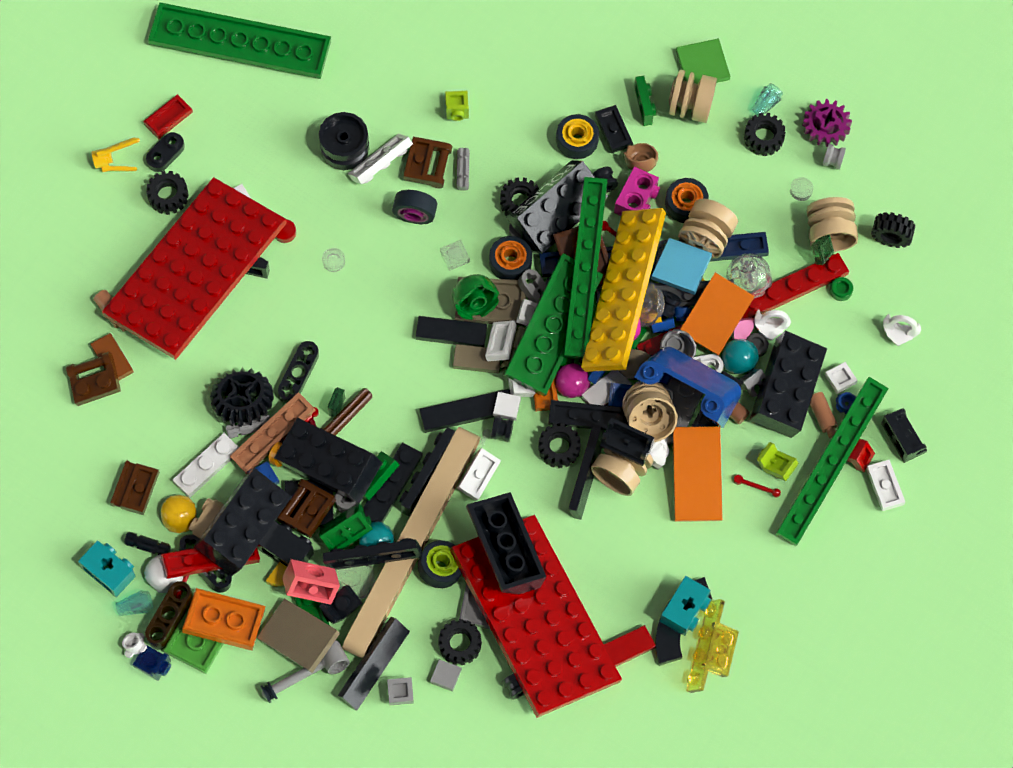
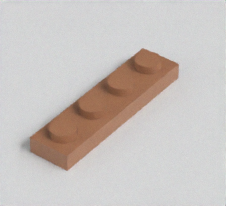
M298 392L230 457L247 474V472L255 468L269 455L276 443L283 442L297 417L305 421L316 411L315 408Z

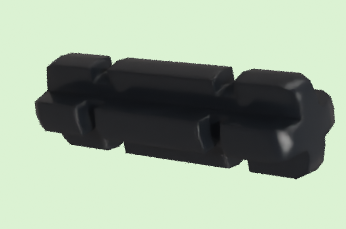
M127 532L124 539L127 546H137V549L153 554L157 552L158 555L170 553L171 546L168 543H159V540L143 535L137 536L133 532Z

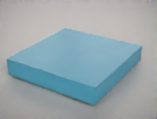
M669 238L652 274V280L695 295L712 258V253Z

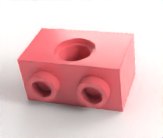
M293 559L290 560L282 577L286 595L330 605L340 587L334 568Z

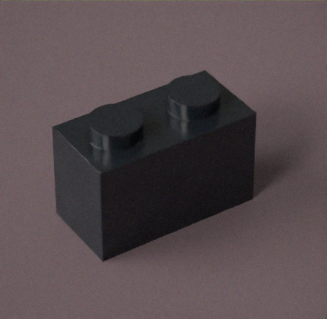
M276 521L258 545L259 551L285 566H288L291 559L308 562L314 554L312 542L302 535L298 537L292 533L293 530L285 523L279 524Z

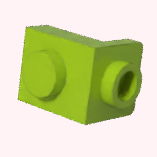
M445 91L446 118L454 121L469 119L468 91Z
M771 442L761 450L757 458L763 472L783 481H787L799 464L796 458L778 451L775 444Z

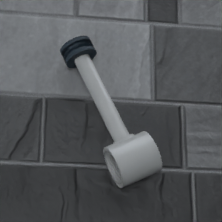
M335 640L313 673L303 668L273 685L267 682L268 685H265V687L263 685L260 686L262 696L271 703V699H278L277 693L321 669L326 668L327 672L331 675L337 674L345 670L349 666L350 661L339 641Z

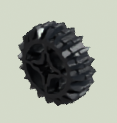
M242 367L240 372H236L233 369L232 374L224 372V379L217 378V384L212 385L210 395L211 406L218 418L221 417L224 423L229 421L232 426L239 423L241 427L246 422L252 425L253 420L260 422L261 416H267V410H271L274 400L272 385L267 377L262 376L260 371L254 373L251 368L248 372H245Z

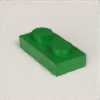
M644 75L635 77L634 88L643 126L652 125L653 116H656V107L654 102L651 103L649 97L652 96L650 83H646Z
M382 451L377 455L382 465L364 495V498L367 500L374 496L399 466L396 460Z

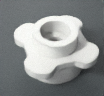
M129 633L124 637L122 646L126 650L124 655L127 658H131L133 655L146 650L147 645L144 643L145 636L143 633Z

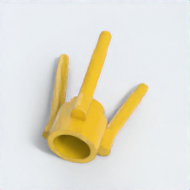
M134 137L113 146L92 151L95 168H102V172L137 171V167L109 166V163H113L111 152L138 143L140 139Z

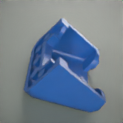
M663 347L640 366L635 375L639 382L649 385L656 383L668 385L673 376L704 393L701 411L712 420V423L721 428H724L742 394L737 382L672 347Z

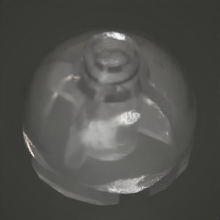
M745 253L731 261L727 268L726 279L734 280L735 285L754 295V298L764 295L765 290L771 287L772 272L768 262L761 256Z

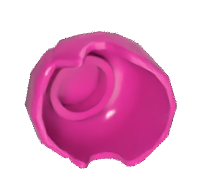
M575 363L564 365L555 376L556 389L562 396L568 398L581 397L590 388L589 373L585 372L581 365Z

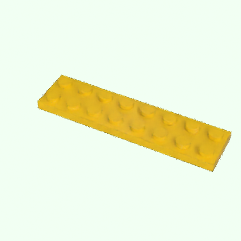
M663 208L622 211L590 331V340L586 346L581 365L585 372L626 370L666 216Z

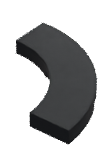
M705 577L695 580L708 588ZM687 604L683 609L687 611L688 608H691V605ZM660 620L656 633V655L659 666L682 659L680 648L681 634L664 625Z

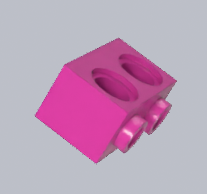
M634 167L615 202L614 213L621 216L622 211L650 209L651 205L649 203L651 199H656L660 191L658 186L659 177ZM639 185H646L648 188H647V189H641V188H639L638 186H639ZM636 203L638 207L633 208L629 204Z

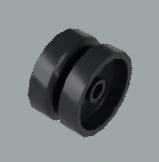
M348 112L334 113L327 117L320 126L319 141L321 155L331 167L339 170L354 169L368 157L370 149L367 126L362 118Z

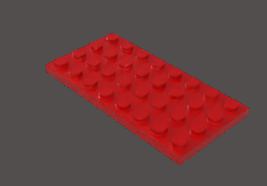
M213 177L102 311L103 316L176 360L287 224L286 218Z
M532 515L522 520L546 574V579L539 589L519 595L501 592L479 537L453 546L450 552L536 718L618 684L621 682L622 677L605 650L597 630L536 516Z

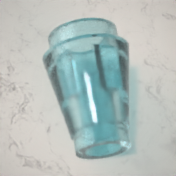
M772 83L764 86L752 111L756 115H759V113L766 114L782 100L783 92Z
M140 590L120 602H116V609L119 616L148 613L149 610L153 609V601L148 590L144 592Z

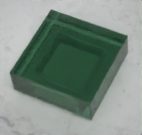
M830 235L818 238L811 245L817 265H824L834 253Z
M335 388L328 404L329 416L335 418L340 412L345 401L344 389Z

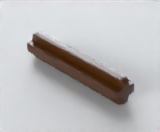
M363 388L323 430L336 436L372 399V393L368 389Z

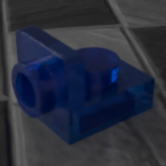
M147 645L146 650L136 658L133 667L159 681L161 676H166L169 672L171 659L168 654H162Z

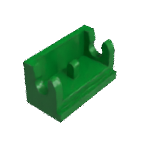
M355 504L320 527V538L330 551L333 549H343L373 530L371 519L369 516H365L361 504Z

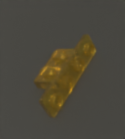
M724 600L711 601L704 612L702 627L698 633L697 648L693 654L692 669L687 678V692L703 691L708 671L720 677H728L739 631L720 623Z

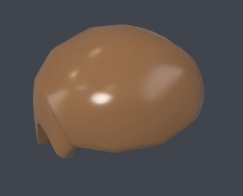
M637 143L633 146H628L627 151L624 152V160L630 170L637 167L649 172L658 162V152L647 143Z

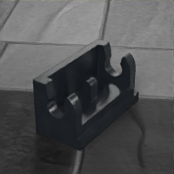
M904 408L884 416L881 424L904 463L927 452L925 443L922 444L908 420Z
M611 418L606 432L602 435L600 447L643 466L653 447L655 437Z

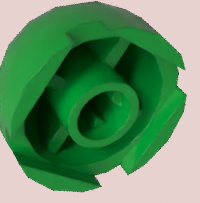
M473 274L464 277L456 284L452 299L458 315L464 319L472 320L474 315L484 317L495 309L499 303V291L488 277Z

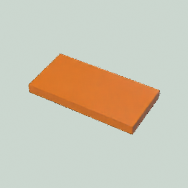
M675 427L673 431L675 522L722 521L720 427Z

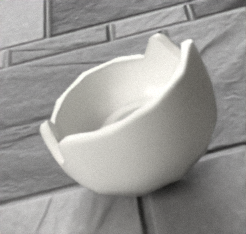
M161 555L151 559L145 567L146 581L159 593H167L173 583L183 580V576L166 579Z

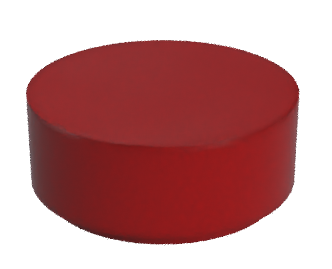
M286 219L287 224L275 237L277 241L289 243L296 237V226L291 220Z

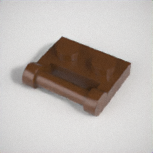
M413 136V144L410 147L403 176L404 180L431 185L434 188H443L445 167L453 146L449 143ZM433 151H439L435 175H428Z
M110 351L90 361L66 366L74 402L78 406L121 392L115 361ZM106 365L105 371L79 379V374Z
M301 479L297 484V490L276 520L311 538L335 503L336 498L310 482ZM305 493H310L293 518L290 517Z

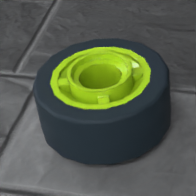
M438 540L431 542L424 548L422 557L418 560V572L426 584L434 588L443 589L451 587L458 581L462 573L450 552L451 548L456 546L449 541ZM436 562H443L446 567H440Z

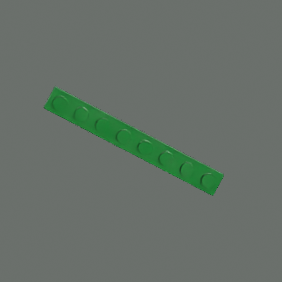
M584 177L564 357L583 359L586 346L590 340L607 179Z
M871 377L866 379L776 535L794 546L798 545L887 393L888 387Z

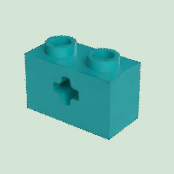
M97 540L78 561L81 569L117 598L136 577L133 571L134 566L126 558L122 560L115 555L117 552L108 543L103 545ZM106 565L109 566V567L113 566V568H112L111 570H110L109 568H106V569H105L104 567H105Z
M685 576L662 613L660 622L683 636H686L689 630L693 632L700 620L697 618L701 610L705 612L712 600L708 598L711 590ZM687 604H690L691 608H688L687 611L683 609L684 606L686 607Z

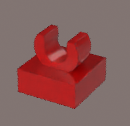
M859 439L847 461L852 463L856 470L865 472L875 452L868 441Z

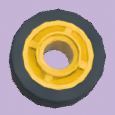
M574 114L569 115L559 123L556 132V142L562 154L572 159H584L592 155L597 149L599 131L594 120L586 115ZM574 135H580V136H582V138L577 139V138H574L573 136H574Z

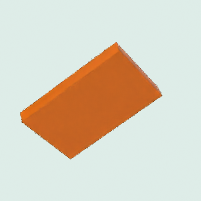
M715 272L680 330L686 331L693 337L696 343L719 356L755 296Z
M196 588L182 633L253 651L266 606Z

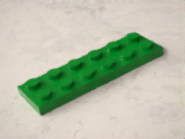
M564 253L561 254L503 374L542 396L547 395L564 359L575 259ZM598 271L595 291L603 277V274Z

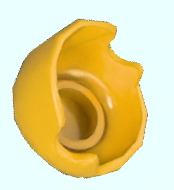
M170 496L161 507V519L164 527L174 533L189 531L190 524L197 514L194 502L187 496Z

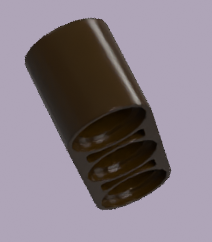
M177 581L173 583L146 628L145 637L153 649L160 650L166 647L186 610L191 605L193 593L186 582ZM184 590L187 592L186 597L183 599L175 597L179 591ZM173 611L175 616L172 619L166 620L163 618L166 612ZM162 632L163 637L160 640L154 641L151 639L154 633Z

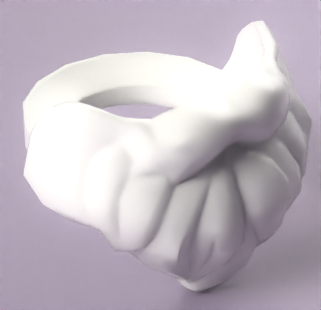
M758 309L754 323L760 334L768 340H773L790 326L791 320L788 314L783 311L771 310L761 314Z
M888 314L884 318V331L887 337L897 346L912 340L921 332V325L909 316L896 315L891 318L890 314ZM898 322H905L909 325H900Z
M665 439L654 442L649 453L654 460L652 465L657 470L665 465L666 457L669 455V448Z

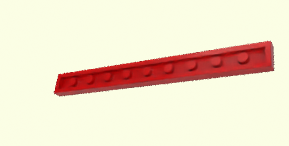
M839 252L751 292L750 294L755 297L741 319L755 318L758 309L763 314L830 284L836 278L847 276L849 270ZM682 324V325H679V326H677V327H675V328H673V329H679V330H680L681 327L683 326V324ZM668 331L638 344L636 350L653 356L660 350V341Z

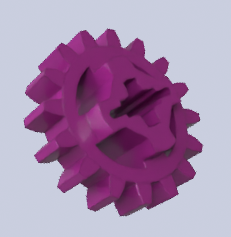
M828 99L825 100L824 104L818 100L816 107L810 105L808 111H805V119H803L802 126L805 127L804 133L811 134L810 141L817 139L818 146L822 142H825L826 147H828L830 142L837 146L839 140L844 142L846 135L850 133L852 120L849 119L850 112H843L845 106L838 107L836 100L833 104H829ZM830 119L829 124L824 127L825 123Z

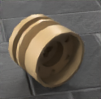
M679 70L671 88L669 115L675 116L677 108L682 107L681 118H684L687 110L691 109L692 120L707 123L717 78L702 75L699 83L696 84L694 83L695 75L693 72L690 73L688 81H684L686 71Z
M828 197L814 201L807 206L808 225L811 227L809 230L810 246L814 250L837 252L857 244L858 232L857 225L854 223L856 215L852 200L842 197Z
M698 199L695 201L689 213V219L685 220L678 237L682 243L712 253V258L721 257L728 243L727 238L732 236L738 224V219L726 206L713 200Z
M640 382L633 385L626 392L622 408L629 426L655 437L654 442L666 439L673 433L677 425L678 415L668 390L662 384L649 385Z
M604 449L605 454H600L591 466L592 474L614 492L631 496L640 484L639 476H645L647 469L652 466L654 461L652 456L649 454L644 465L641 466Z

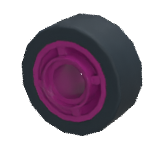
M409 189L401 190L396 193L392 212L398 219L408 223L429 224L435 218L438 203L435 198L425 192Z

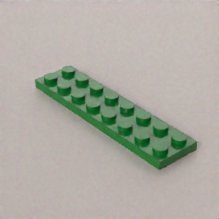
M159 2L148 42L149 45L321 79L331 44V36Z

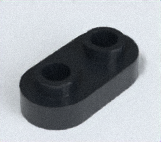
M175 132L166 134L147 153L146 161L148 167L154 172H161L167 169L183 152L185 148L183 137ZM172 140L176 141L175 144H169ZM156 156H161L159 160L154 159Z

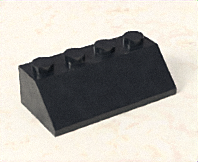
M511 492L467 504L466 508L501 592L519 595L541 588L546 579V574Z

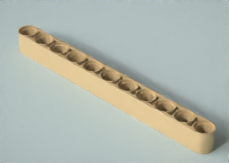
M458 427L397 542L405 538L416 539L423 551L478 447L480 436ZM419 558L385 563L344 640L343 650L363 659L381 631Z

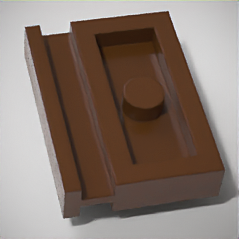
M126 460L110 502L111 506H117L121 509L144 515L159 476V470L138 463L134 464Z

